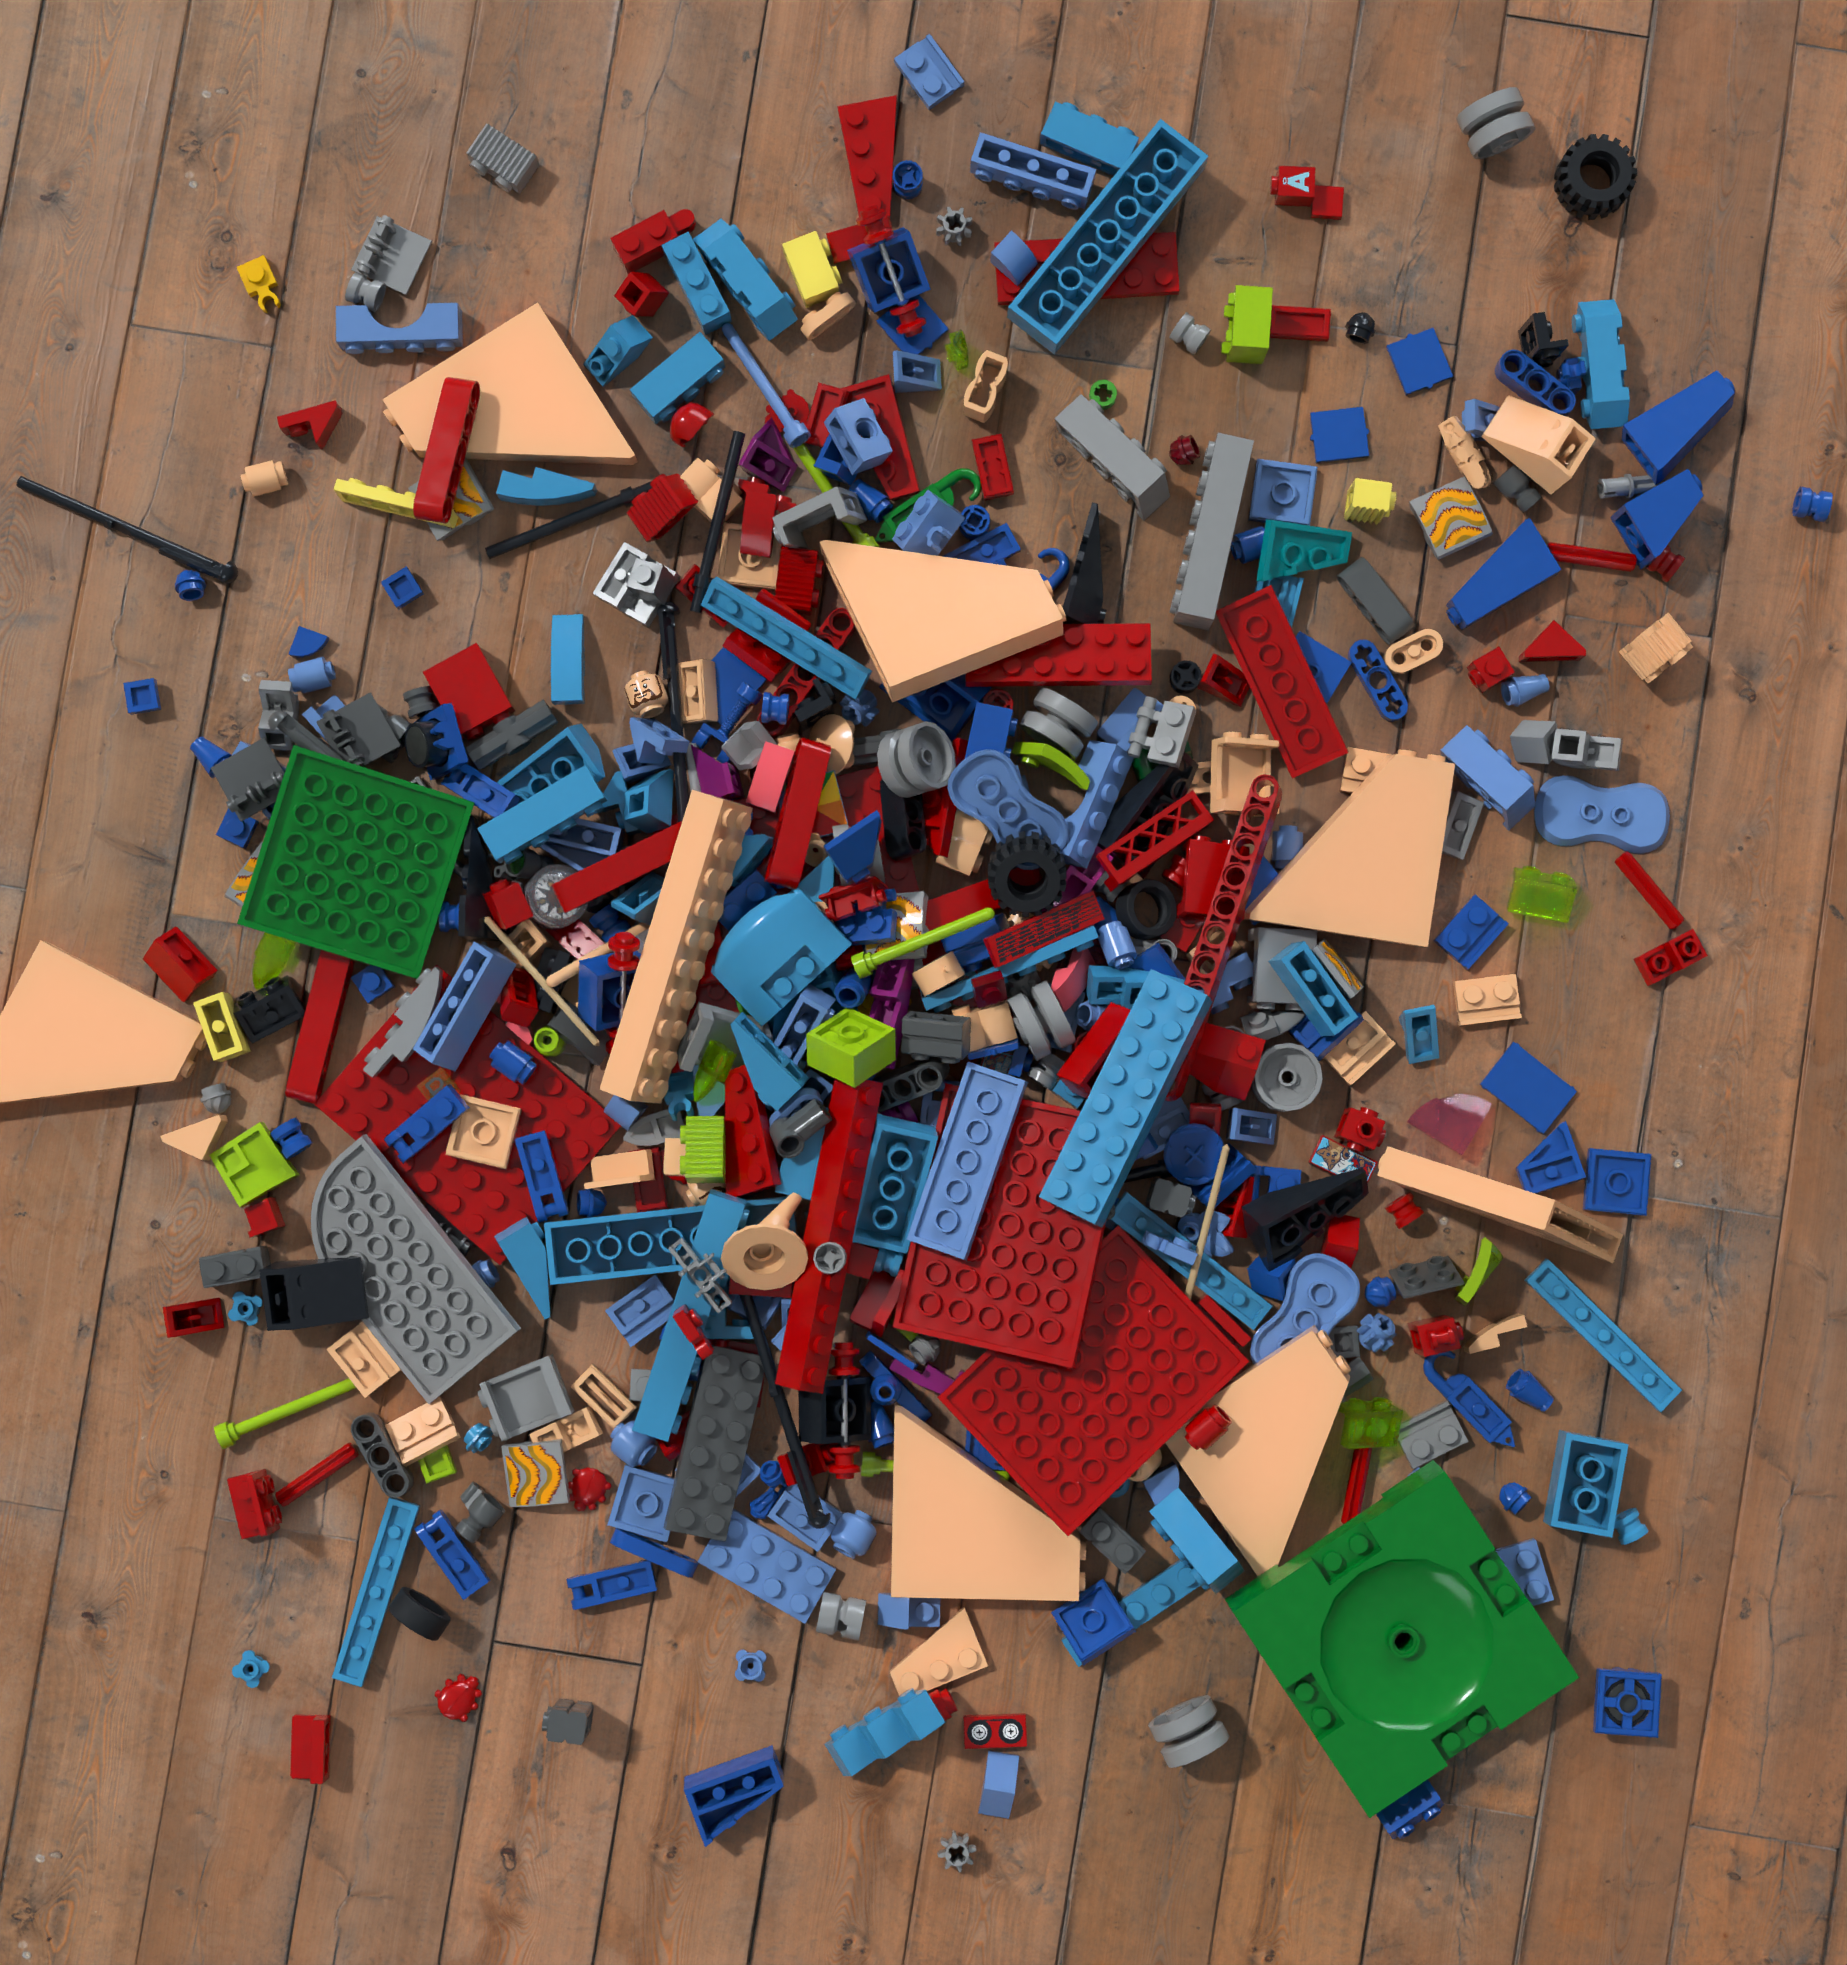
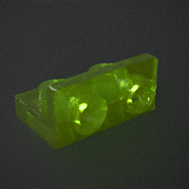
M1523 866L1522 869L1514 867L1512 873L1514 880L1506 907L1507 912L1568 923L1577 892L1574 879L1562 872L1547 874L1531 866Z
M1374 1397L1373 1401L1350 1398L1348 1402H1341L1338 1411L1345 1415L1340 1442L1341 1446L1347 1449L1397 1446L1403 1410L1392 1405L1391 1400Z

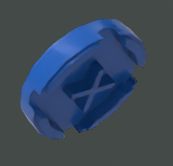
M1191 1123L1180 1126L1170 1134L1165 1142L1163 1158L1166 1169L1183 1184L1197 1186L1209 1183L1215 1177L1222 1147L1224 1146L1223 1140L1215 1130L1203 1124Z

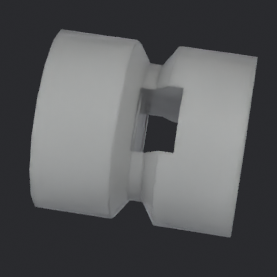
M824 1592L816 1632L832 1636L836 1632H840L842 1638L859 1641L867 1600L849 1597L844 1601L841 1595Z

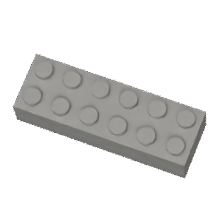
M1217 433L1215 441H1209L1202 464V466L1208 468L1207 471L1202 470L1196 490V495L1201 496L1200 501H1195L1189 525L1194 526V530H1189L1183 548V554L1188 555L1187 560L1182 559L1176 584H1181L1180 590H1175L1169 613L1175 614L1173 623L1209 631L1214 621L1254 440Z

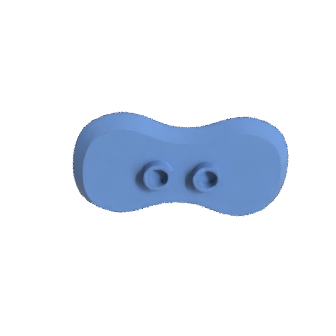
M990 749L977 751L959 763L951 773L947 788L952 802L959 810L985 824L994 835L997 844L1000 841L1005 844L1007 836L1012 834L1014 838L1019 837L1018 832L1025 831V836H1031L1032 832L1039 833V839H1042L1044 836L1049 837L1051 845L1056 843L1060 848V852L1066 846L1069 839V829L1062 814L1053 807L1037 800L1027 791L1016 766L1003 753ZM1030 862L1015 866L1023 870L1040 868L1039 865Z
M1561 775L1547 780L1541 786L1535 801L1534 818L1539 834L1554 845L1573 846L1589 841H1601L1610 843L1630 853L1644 854L1656 850L1664 842L1669 829L1670 810L1665 795L1656 787L1646 783H1631L1616 788H1602L1574 776Z
M1313 1253L1301 1258L1293 1266L1289 1274L1285 1299L1280 1309L1258 1329L1252 1339L1250 1354L1253 1364H1256L1313 1325L1319 1331L1323 1329L1329 1336L1332 1329L1351 1313L1358 1302L1360 1283L1356 1274L1346 1264L1329 1255Z

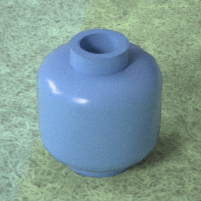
M635 1420L629 1421L626 1424H618L610 1435L613 1439L611 1451L630 1467L646 1465L657 1451V1446L655 1445L656 1438L632 1431Z
M856 1510L855 1514L850 1512L843 1513L831 1532V1539L834 1542L833 1548L852 1559H855L856 1556L865 1555L877 1534L876 1528L871 1524L873 1518L860 1510Z

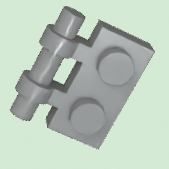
M1146 696L1143 706L1139 707L1136 715L1138 722L1135 732H1132L1129 737L1128 743L1131 745L1128 755L1133 758H1139L1142 748L1149 749L1147 759L1150 762L1179 768L1197 710L1194 706L1165 701L1162 711H1155L1157 699ZM1150 723L1157 724L1153 738L1146 736Z

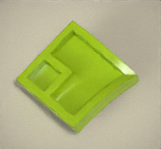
M1014 743L1012 754L1022 757L1021 763L1035 768L1041 765L1054 770L1081 789L1088 790L1090 780L1086 773L1061 751L1046 743Z
M264 1122L257 1123L209 1155L238 1206L242 1208L300 1175L289 1159L286 1160L281 1152L282 1149L274 1141Z
M1486 1237L1481 1240L1478 1257L1470 1276L1465 1275L1463 1278L1464 1285L1456 1286L1455 1288L1459 1293L1455 1300L1464 1307L1503 1260L1501 1252Z

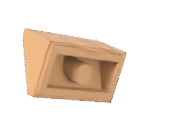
M699 659L678 663L683 724L717 722L718 702L715 662Z

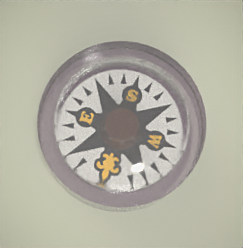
M552 864L542 868L528 880L523 894L533 914L531 919L536 924L551 930L563 929L574 923L584 914L589 902L564 913L551 887L552 884L576 873V870L566 865Z

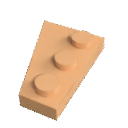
M965 1606L890 1670L899 1696L911 1688L914 1691H929L988 1666Z

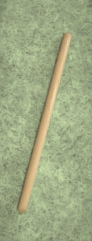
M485 917L484 922L588 1040L594 1046H599L600 1040L597 1039L554 988L546 984V979L492 918Z
M1228 1144L1222 1147L1195 1251L1198 1255L1191 1266L1185 1295L1190 1300L1230 1151Z

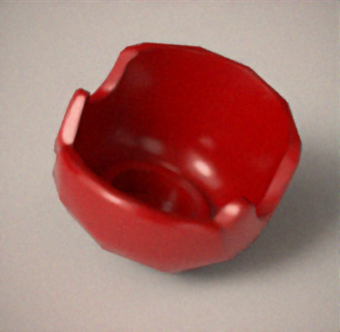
M692 402L680 407L673 415L670 424V437L672 441L681 447H685V443L694 438L700 428L707 424L708 420L714 416V413L701 404Z

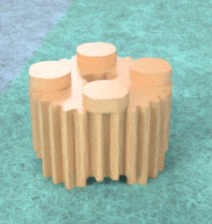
M1668 612L1660 620H1657L1644 630L1630 644L1622 648L1619 653L1642 680L1644 679L1647 683H1650L1670 666L1667 661L1671 665L1675 664L1693 646L1690 643L1692 640Z

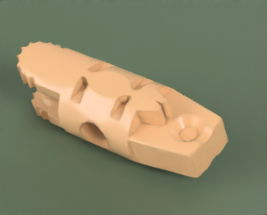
M1452 416L1439 424L1438 427L1447 450L1454 459L1461 474L1464 473L1468 482L1471 483L1472 488L1490 487L1493 482L1492 474L1489 473L1490 471L1484 462L1486 459L1471 433L1465 431V426L1457 416Z

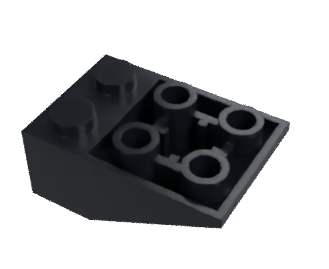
M361 1257L276 1261L259 1270L267 1331L302 1329L369 1318Z

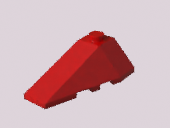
M1206 1023L1190 1075L1216 1093L1245 1101L1256 1074L1266 1040Z

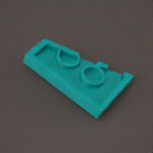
M1266 519L1256 581H1267L1275 577L1289 576L1307 570H1316L1348 563L1352 532Z

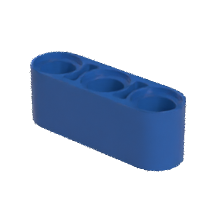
M1514 349L1506 351L1495 366L1497 379L1526 402L1566 417L1573 410L1576 404L1574 393L1523 352ZM1511 361L1515 363L1518 372H1509L1505 368L1504 362ZM1528 381H1538L1541 384L1542 390H1532L1529 387ZM1553 399H1561L1565 403V410L1556 409L1552 402Z

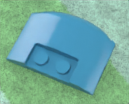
M802 889L793 890L794 893L775 895L751 909L727 934L718 949L715 964L712 965L711 973L761 1027L852 945L847 937Z

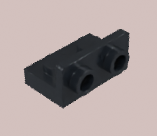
M1545 312L1533 313L1518 330L1521 351L1542 368L1553 365V361L1560 357L1561 353L1569 346L1568 339L1550 342L1553 334L1550 321L1546 320Z
M818 678L812 680L819 698L815 699L811 696L797 705L799 709L794 711L797 722L803 731L814 726L823 716L835 714L833 705L837 703L836 697L828 683L821 684Z
M546 947L537 970L547 979L551 974L572 963L575 957L569 953ZM534 979L538 1009L555 1015L558 1005ZM566 981L553 987L560 996Z
M287 975L283 978L274 977L264 984L263 988L254 993L247 991L241 994L234 1003L233 1014L253 1044L303 1018L306 1009L294 991L291 979Z

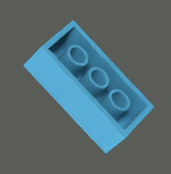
M877 1114L852 1242L905 1254L908 1253L911 1241L906 1239L927 1181L938 1140V1134L934 1126Z

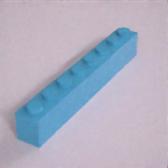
M713 1189L710 1190L691 1247L701 1261L704 1259L703 1255L705 1253L708 1255L714 1253L715 1255L712 1259L720 1270L724 1269L721 1261L723 1246L728 1238L737 1231L738 1227H745L750 1210L744 1209L747 1200ZM688 1257L686 1265L688 1266L694 1260ZM705 1263L704 1265L711 1275H715L710 1266ZM698 1269L695 1271L694 1276L697 1280L702 1281L706 1278V1272ZM687 1272L681 1278L632 1431L668 1442L671 1433L677 1435L682 1416L677 1415L680 1403L687 1405L692 1387L687 1386L690 1374L696 1376L701 1362V1357L696 1356L697 1351L694 1345L688 1341L672 1317L673 1313L684 1304H686L689 1310L694 1308L703 1321V1325L700 1327L707 1339L711 1328L706 1327L709 1315L715 1317L717 1313L703 1294L699 1298L694 1296L700 1289ZM726 1272L723 1274L725 1276L723 1279H716L722 1287L726 1286L729 1275ZM712 1287L707 1292L713 1293L716 1289ZM714 1296L713 1300L719 1305L721 1299Z

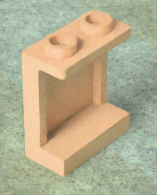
M1224 732L1223 737L1211 740L1210 813L1241 815L1253 780L1263 774L1271 775V750L1279 747V741L1269 740V735L1252 734L1250 738H1242V733ZM1264 786L1260 790L1259 796L1269 797L1271 795V786ZM1255 815L1254 817H1264V816H1263V815Z

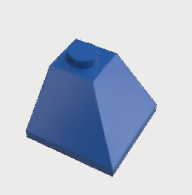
M877 810L824 845L826 854L846 883L853 880L857 884L871 874L868 869L874 863L881 827V815Z

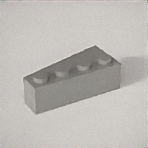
M1080 394L1054 418L1058 431L1084 459L1087 460L1090 456L1093 458L1091 463L1104 480L1111 477L1113 479L1112 484L1118 490L1120 497L1125 502L1131 498L1137 505V514L1145 521L1170 497L1165 475L1166 468L1157 458L1151 460L1144 453L1145 449L1135 438L1130 440L1124 435L1123 427L1115 419L1108 420L1103 415V409L1094 399L1088 401Z

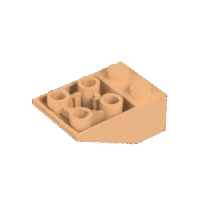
M1512 396L1506 397L1481 436L1549 494L1554 493L1572 478L1596 439L1572 418Z

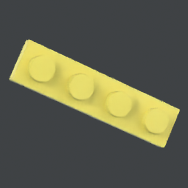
M349 478L348 481L336 480L333 490L343 502L416 519L413 514L416 494L413 492L400 494L383 485H377L376 488L366 486L364 482L354 478ZM452 509L448 523L426 522L455 528L458 516Z

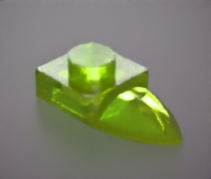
M960 329L949 333V344L944 345L948 362L955 363L956 371L968 368V350L963 331Z
M264 933L254 952L256 957L253 963L252 977L255 989L263 988L267 981L279 976L297 942Z
M710 1040L700 1062L694 1082L693 1096L695 1102L707 1096L718 1081L725 1083L737 1056L720 1041Z

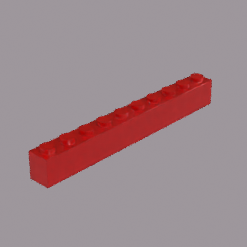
M834 1079L828 1110L832 1120L825 1125L803 1237L808 1253V1261L805 1271L794 1284L775 1381L777 1385L799 1391L823 1394L883 1083L865 1080L854 1088ZM826 1242L840 1244L845 1249L847 1255L844 1267L839 1272L833 1274H825L819 1271L813 1261L816 1248Z

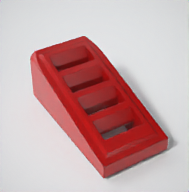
M515 967L501 991L500 1012L502 1020L523 1027L530 1026L538 1013V1005L533 976L528 971Z
M1249 1176L1242 1183L1241 1190H1234L1216 1207L1215 1211L1225 1214L1230 1218L1229 1224L1221 1232L1224 1236L1247 1239L1242 1206L1252 1201L1254 1177ZM1234 1196H1238L1237 1202H1233Z

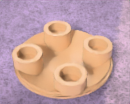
M829 714L820 718L813 726L809 735V740L831 746V754L826 772L835 770V774L843 769H849L854 763L853 734L855 731L852 721L836 714Z

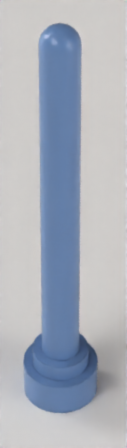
M725 323L722 326L723 334L782 422L785 440L791 448L800 446L809 439L811 433L804 423L794 420L733 325Z

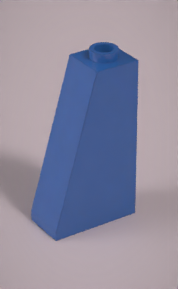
M1716 370L1623 425L1621 440L1652 478L1655 485L1660 483L1732 408L1735 395L1734 385L1728 378H1723L1720 372Z
M1530 518L1526 519L1446 604L1448 610H1446L1447 616L1454 626L1458 625L1461 630H1464L1556 576L1561 571L1560 566Z

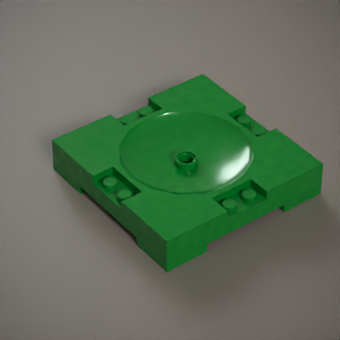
M1434 1460L1381 1494L1383 1497L1381 1500L1282 1566L1278 1567L1276 1564L1225 1598L1233 1614L1369 1818L1447 1767L1446 1761L1496 1727L1500 1730L1504 1729L1579 1678L1533 1605L1526 1598L1499 1557L1495 1547L1446 1472ZM1400 1633H1407V1637L1403 1642L1395 1643V1639Z

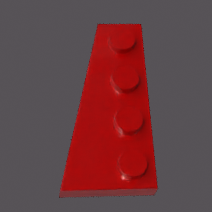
M897 95L837 106L859 217H861L860 211L877 205L878 210L885 209V216H889V218L891 216Z
M887 374L841 388L849 391L846 404L865 398L869 407L874 411L880 428L890 441L892 453L882 465L873 467L890 500L895 501L918 494L920 487L891 376Z
M745 1065L725 1072L726 1194L738 1198L781 1185L765 1104L754 1090Z

